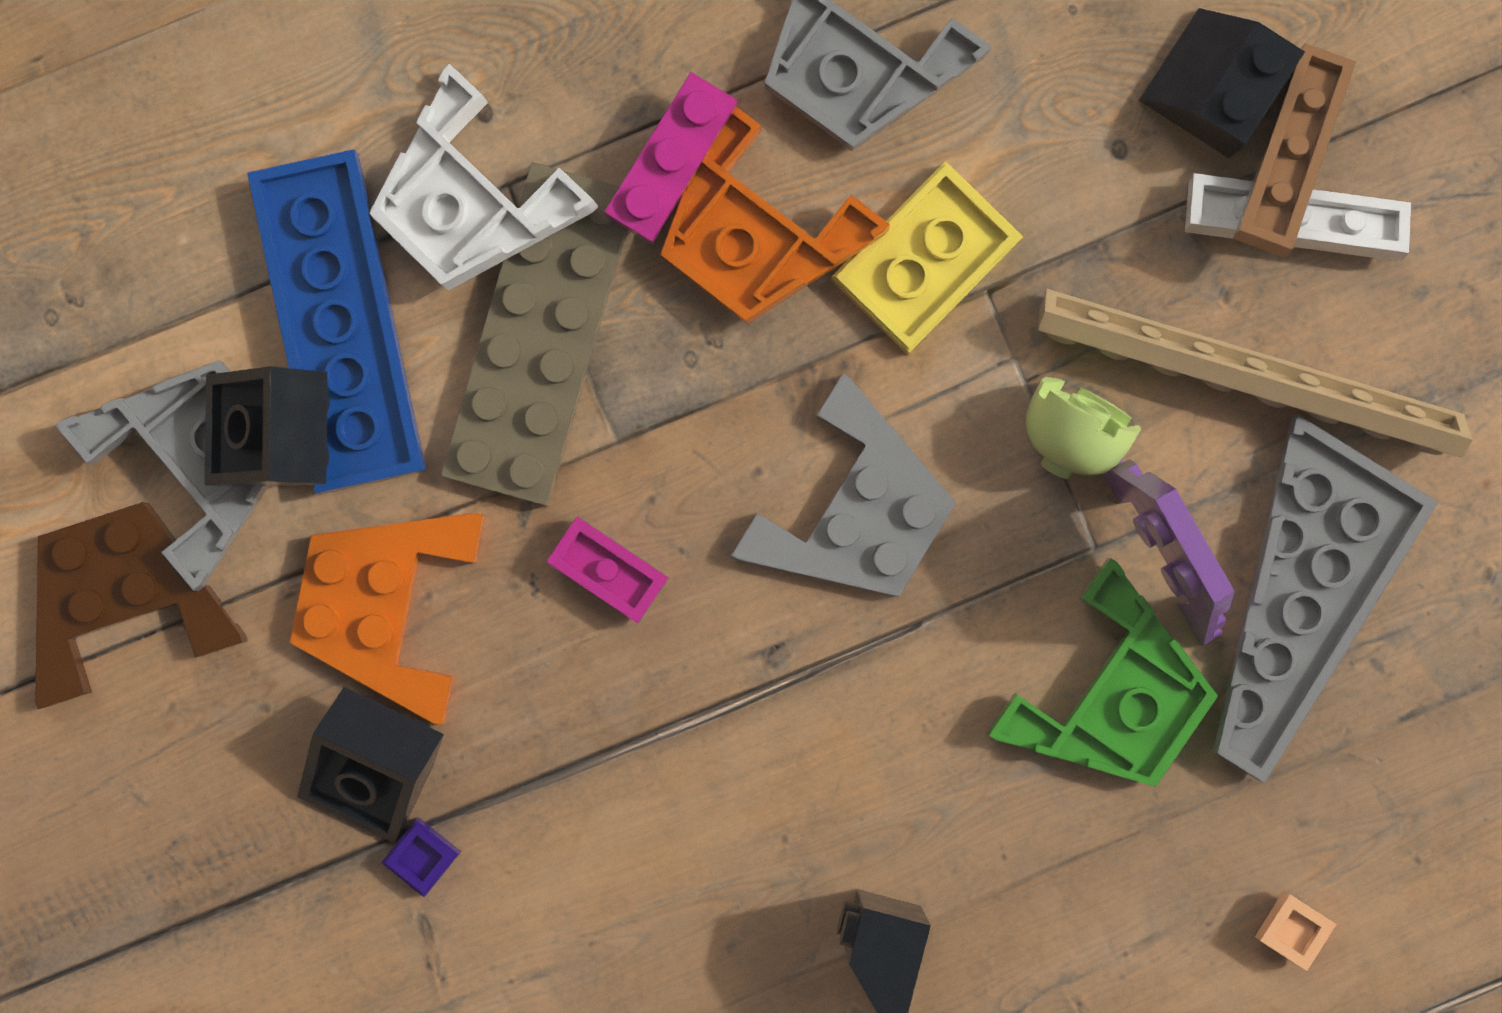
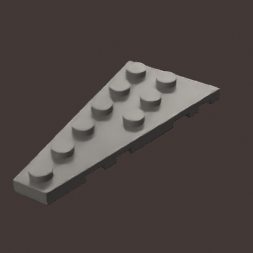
M1298 414L1291 416L1212 751L1263 783L1267 781L1438 504L1433 498Z

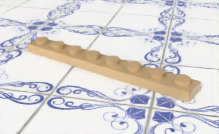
M1046 289L1040 305L1038 331L1045 332L1051 339L1059 343H1082L1098 348L1101 353L1112 359H1135L1151 364L1155 370L1169 376L1185 374L1201 379L1208 386L1219 391L1231 392L1238 390L1254 395L1261 402L1272 407L1283 408L1288 405L1308 411L1311 416L1325 423L1335 424L1341 421L1360 427L1365 433L1378 439L1387 440L1394 437L1411 442L1418 449L1431 455L1447 453L1463 458L1473 440L1465 415L1456 411L1050 289Z

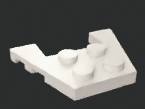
M450 64L443 70L438 79L441 86L431 106H424L416 122L420 127L406 154L400 153L369 213L448 291L591 214L598 207L595 201L564 171L558 168L520 208H517L450 144V141L480 112L488 101Z

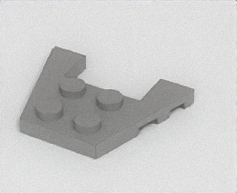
M792 0L765 80V89L847 149L854 151L983 60L989 53L991 45L954 18H951L922 59L916 62L832 0Z
M220 360L155 384L152 389L103 404L100 409L79 417H69L55 425L84 461L92 466L137 431L206 513V516L161 552L194 591H199L206 585L268 487L205 485L206 375L231 372Z
M842 374L817 414V418L864 446L855 464L807 542L800 540L757 513L732 556L746 562L900 596L956 502L851 378Z

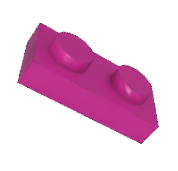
M578 516L546 561L637 624L669 579L668 576Z

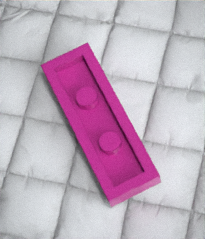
M690 72L606 208L605 216L652 244L736 108L738 100Z

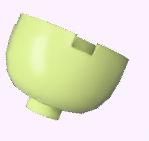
M1052 377L1043 378L1031 398L1026 413V432L1033 448L1044 456L1040 463L1041 466L1058 477L1070 479L1073 472L1083 476L1104 474L1118 465L1132 447L1141 431V427L1139 425L1127 427L1132 417L1098 395L1081 387L1077 393L1069 394L1061 391L1065 383L1064 380Z

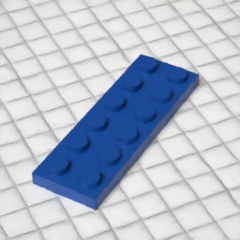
M353 149L247 172L288 367L328 372L327 391L330 397V405L327 412V448L329 451V463L326 468V484L314 485L315 494L334 492L427 471L373 218L369 214L371 209L359 154Z

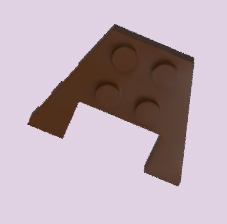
M141 502L38 536L35 686L37 709L47 708L92 693L76 638L175 605L179 606L195 658L248 641L245 632L239 624L234 623L220 604L222 601L211 586L205 585L199 591L192 590L161 553L176 539L150 503Z

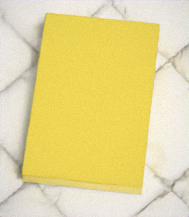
M945 161L886 221L890 224V229L885 236L849 258L831 277V281L909 355L1005 257L1023 236Z

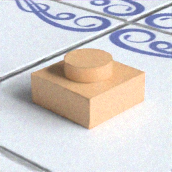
M1283 891L1255 935V938L1308 971L1337 924L1291 894Z

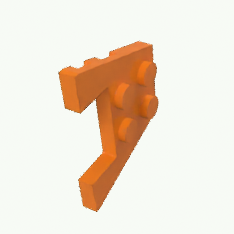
M736 107L690 181L687 190L684 191L660 255L664 261L748 325L885 236L890 229V224L853 195H850L816 238L811 237L729 173L762 132L759 123Z
M470 513L311 535L290 643L431 723L445 724L454 675L400 665L399 659L420 554L476 563L485 515Z

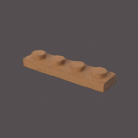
M1307 43L1303 44L1301 49L1305 53L1289 77L1233 237L1235 240L1286 258L1294 247L1356 61Z

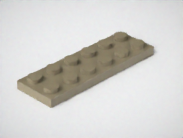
M531 162L518 208L557 170L556 168ZM566 171L564 172L595 201L598 207L591 214L503 261L441 476L545 506H549L628 231L604 214L620 186Z

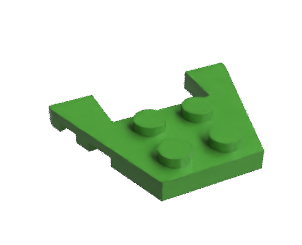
M1107 558L1079 599L1124 629L1125 634L1074 709L1061 725L1014 693L986 734L997 741L1020 746L1038 753L1156 787L1218 695L1177 640L1171 637L1143 595L1137 592L1125 576V572L1118 562L1112 558Z

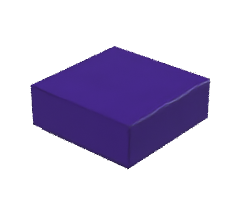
M417 818L381 863L421 896L425 897L461 851L421 818Z

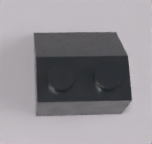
M1198 8L1139 101L1227 158H1231L1246 145L1305 51L1258 21Z
M268 366L206 375L205 485L304 486L326 484V468L329 463V451L327 448V412L330 405V397L327 391L328 372Z
M343 687L313 732L297 797L396 844L434 766L444 734L430 728L421 720L411 719L380 704L370 696L361 695Z
M857 889L854 903L845 901L841 910L837 927V934L840 935L839 945L845 946L849 965L877 1013H908L931 925L922 907L919 905Z

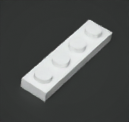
M1194 173L1188 183L1185 232L1233 239L1253 181ZM1313 189L1294 247L1402 261L1409 253L1411 202Z

